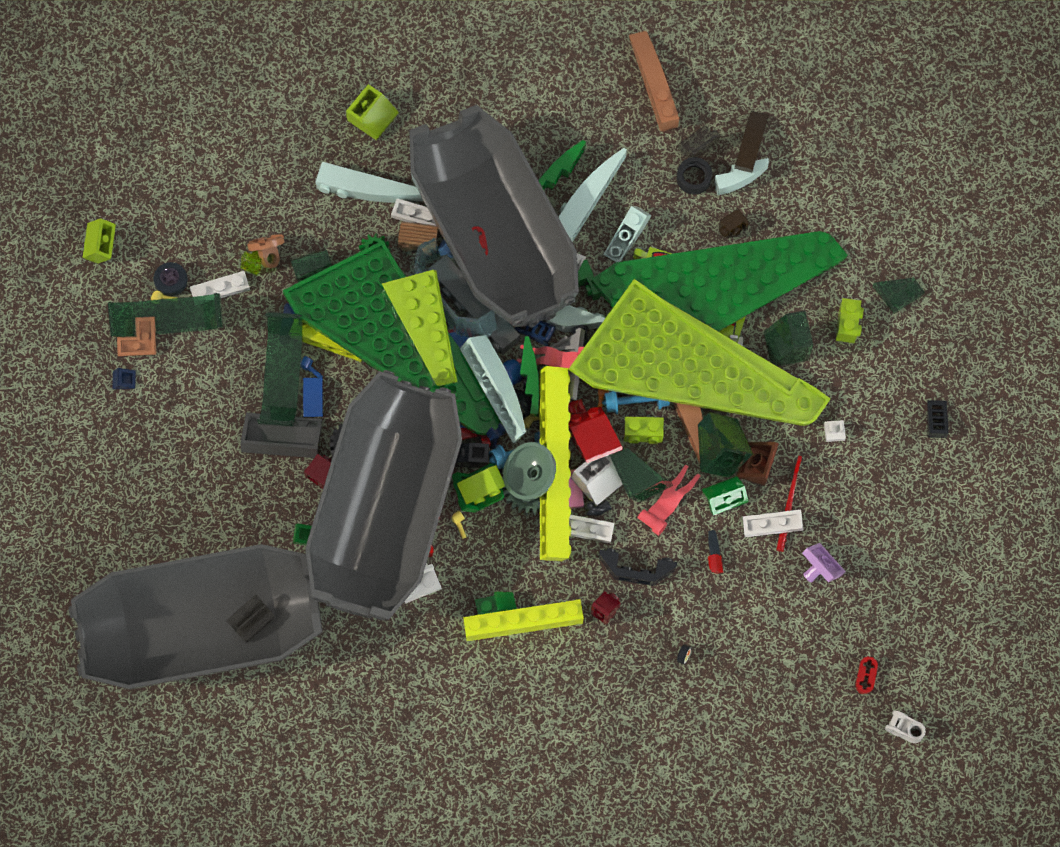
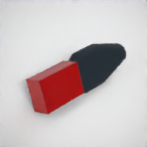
M711 530L708 531L709 551L711 554L708 556L709 569L712 573L720 574L723 573L719 543L716 531Z

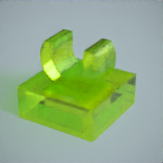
M245 251L241 256L240 267L256 276L261 270L262 262L258 251H252L251 254Z

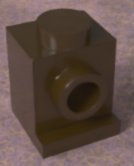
M737 208L720 220L719 232L724 238H729L732 235L737 236L743 229H748L749 221Z

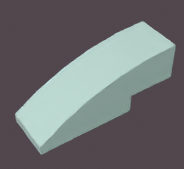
M768 158L756 160L753 173L734 169L735 165H732L730 173L716 175L714 184L717 196L738 190L758 178L767 169Z

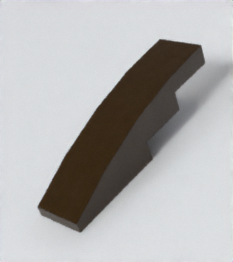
M755 111L750 112L734 169L753 173L769 115Z

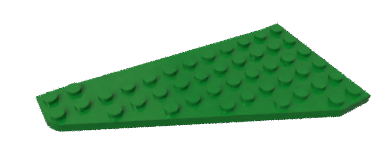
M816 231L616 262L592 278L591 282L613 308L635 279L660 298L719 332L810 279L832 269L846 259L848 254L830 234Z
M384 241L283 290L285 298L298 319L381 372L384 370L391 371L398 377V382L401 380L412 383L411 386L418 388L419 386L429 388L431 392H435L436 388L440 389L441 387L451 390V393L455 394L459 423L477 435L485 436L491 427L494 430L498 428L499 423H501L498 415L466 361L460 347L449 333L457 382L443 386L436 385L382 283L406 277Z

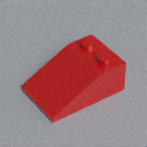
M593 407L587 412L570 417L568 423V430L571 434L570 439L586 463L623 450L609 419L601 407Z

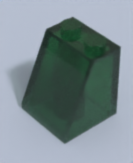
M805 311L787 313L763 332L770 363L775 366H782L809 360L813 349V342Z
M709 412L698 423L701 472L730 478L753 455L738 419Z
M623 447V450L615 452L614 455L610 456L628 497L638 503L673 486L670 480L629 448L625 449Z

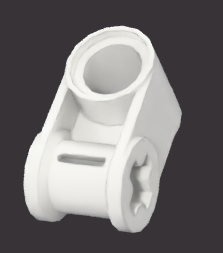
M893 711V717L889 725H886L885 730L911 743L920 742L926 732L924 725L899 711ZM918 729L921 735L915 737L911 734L910 730Z

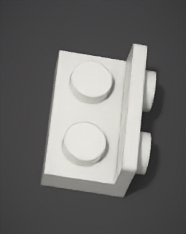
M426 563L421 583L404 601L405 604L442 589L433 564L428 565Z

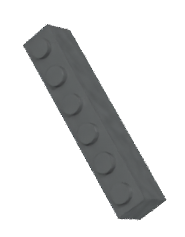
M447 255L429 268V271H437L442 294L447 299L450 297L454 301V307L459 312L463 311L466 314L465 318L471 325L475 324L478 327L480 335L488 337L496 352L500 351L504 355L520 341V334L506 320L476 300L461 270Z

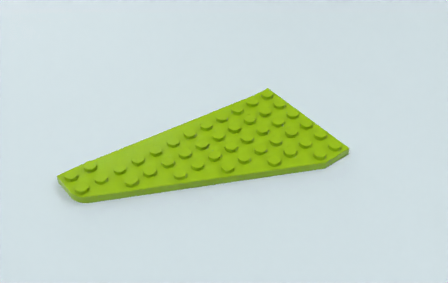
M635 279L568 369L593 388L801 426L813 423L830 401L828 396L814 386L792 376L675 307Z

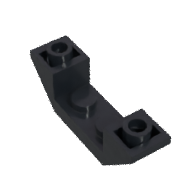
M604 548V550L599 552V559L612 577L619 581L654 586L676 571L677 562H673V559L662 558V560L658 559L655 574L644 569L634 571L631 567L627 566L617 568L618 552L611 548Z

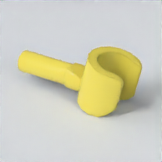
M160 291L153 292L151 296V302L155 304H160L161 300L178 302L177 297L166 296Z
M457 511L452 515V521L457 526L462 539H464L466 534L460 522L465 518L460 511Z

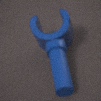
M304 356L301 361V368L306 371L309 370L317 378L323 377L311 366L313 360Z

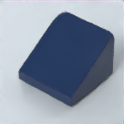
M117 368L113 371L114 390L135 389L136 370Z

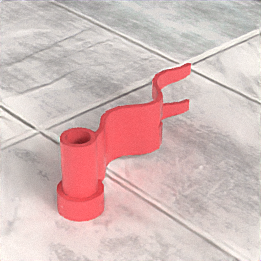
M549 346L533 348L535 355H545L536 359V365L544 364L569 369L584 347H579L578 352H562Z
M686 464L678 476L667 485L657 502L648 511L643 509L638 516V519L652 528V532L658 536L667 526L665 520L674 512L683 496L694 487L701 477L700 474H697L686 486L675 491L689 467Z

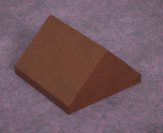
M748 442L737 477L765 486L779 443Z

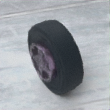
M168 262L157 268L153 280L158 291L167 296H174L183 292L187 286L188 278L182 266L177 263Z

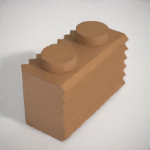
M401 221L398 248L407 252L418 250L423 254L435 253L439 229L433 225Z

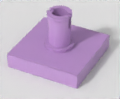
M821 543L808 547L802 552L812 564L803 573L809 582H813L820 574L827 582L841 577L846 572Z

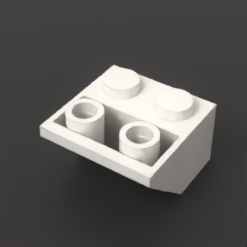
M609 455L589 463L584 462L571 476V479L595 506L625 483L615 461Z

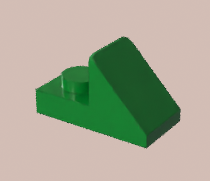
M586 259L578 271V287L584 286L587 295L591 296L594 301L600 299L601 293L591 282L594 275Z
M494 592L493 596L475 599L478 615L517 609L513 592Z

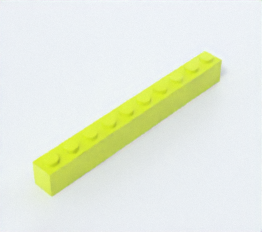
M546 366L539 370L540 444L551 451L556 463L554 481L547 492L540 496V560L564 561L571 554V545H569V537L571 535V526L569 525V517L571 515V508L569 506V498L571 496V489L569 487L571 476L569 468L571 456L569 440L571 434L568 430V423L570 421V412H568L570 375L568 374V368Z

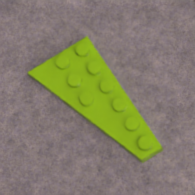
M430 270L382 283L436 385L443 386L457 382L437 271Z

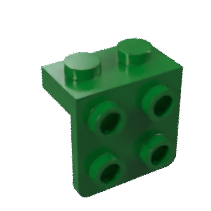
M490 463L470 474L461 472L452 474L453 486L457 493L458 505L461 511L476 513L503 500L504 493L501 488L500 494L491 498L490 495L484 496L485 501L474 505V502L466 505L457 485L458 482L495 466V464Z

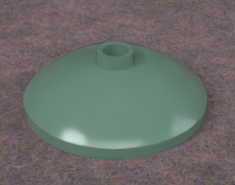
M536 442L524 443L515 448L508 456L503 470L504 484L510 494L521 500H534L546 493L552 485L556 474L554 456L547 447Z

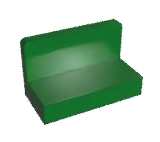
M737 476L702 489L703 494L708 500L712 515L749 502L745 486Z

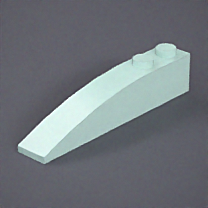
M621 149L600 165L580 185L568 203L562 205L560 209L561 214L558 218L572 242L626 158L627 149Z
M322 162L316 179V186L319 191L323 193L332 192L341 198L350 197L395 203L396 199L408 202L424 201L415 186Z
M486 335L470 337L461 346L460 350L512 442L516 443L526 433L512 382Z

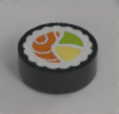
M682 645L677 656L678 663L686 664L692 650L691 646Z

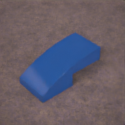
M323 377L303 378V417L323 416Z

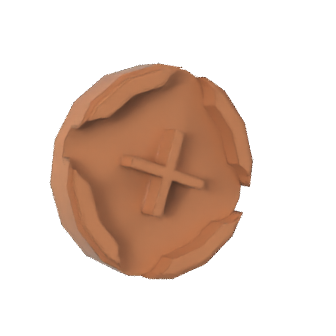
M282 234L272 235L271 238L261 237L249 241L247 246L249 251H258L263 267L275 268L280 261L277 246L285 243ZM269 254L272 256L271 263L267 260Z

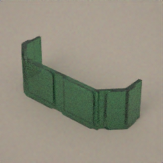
M220 293L137 302H108L111 337L136 336L135 317H155L156 334L223 328Z
M267 312L265 316L267 317L268 338L263 401L260 418L257 419L259 425L294 427L298 404L303 316L300 314Z

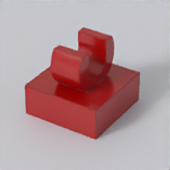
M582 399L568 404L570 417L586 412Z

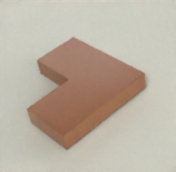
M135 317L136 336L117 337L118 356L157 355L155 317Z

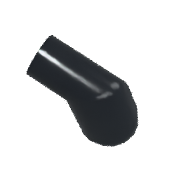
M608 501L594 507L592 502L583 506L586 510L585 513L589 516H600L612 509Z

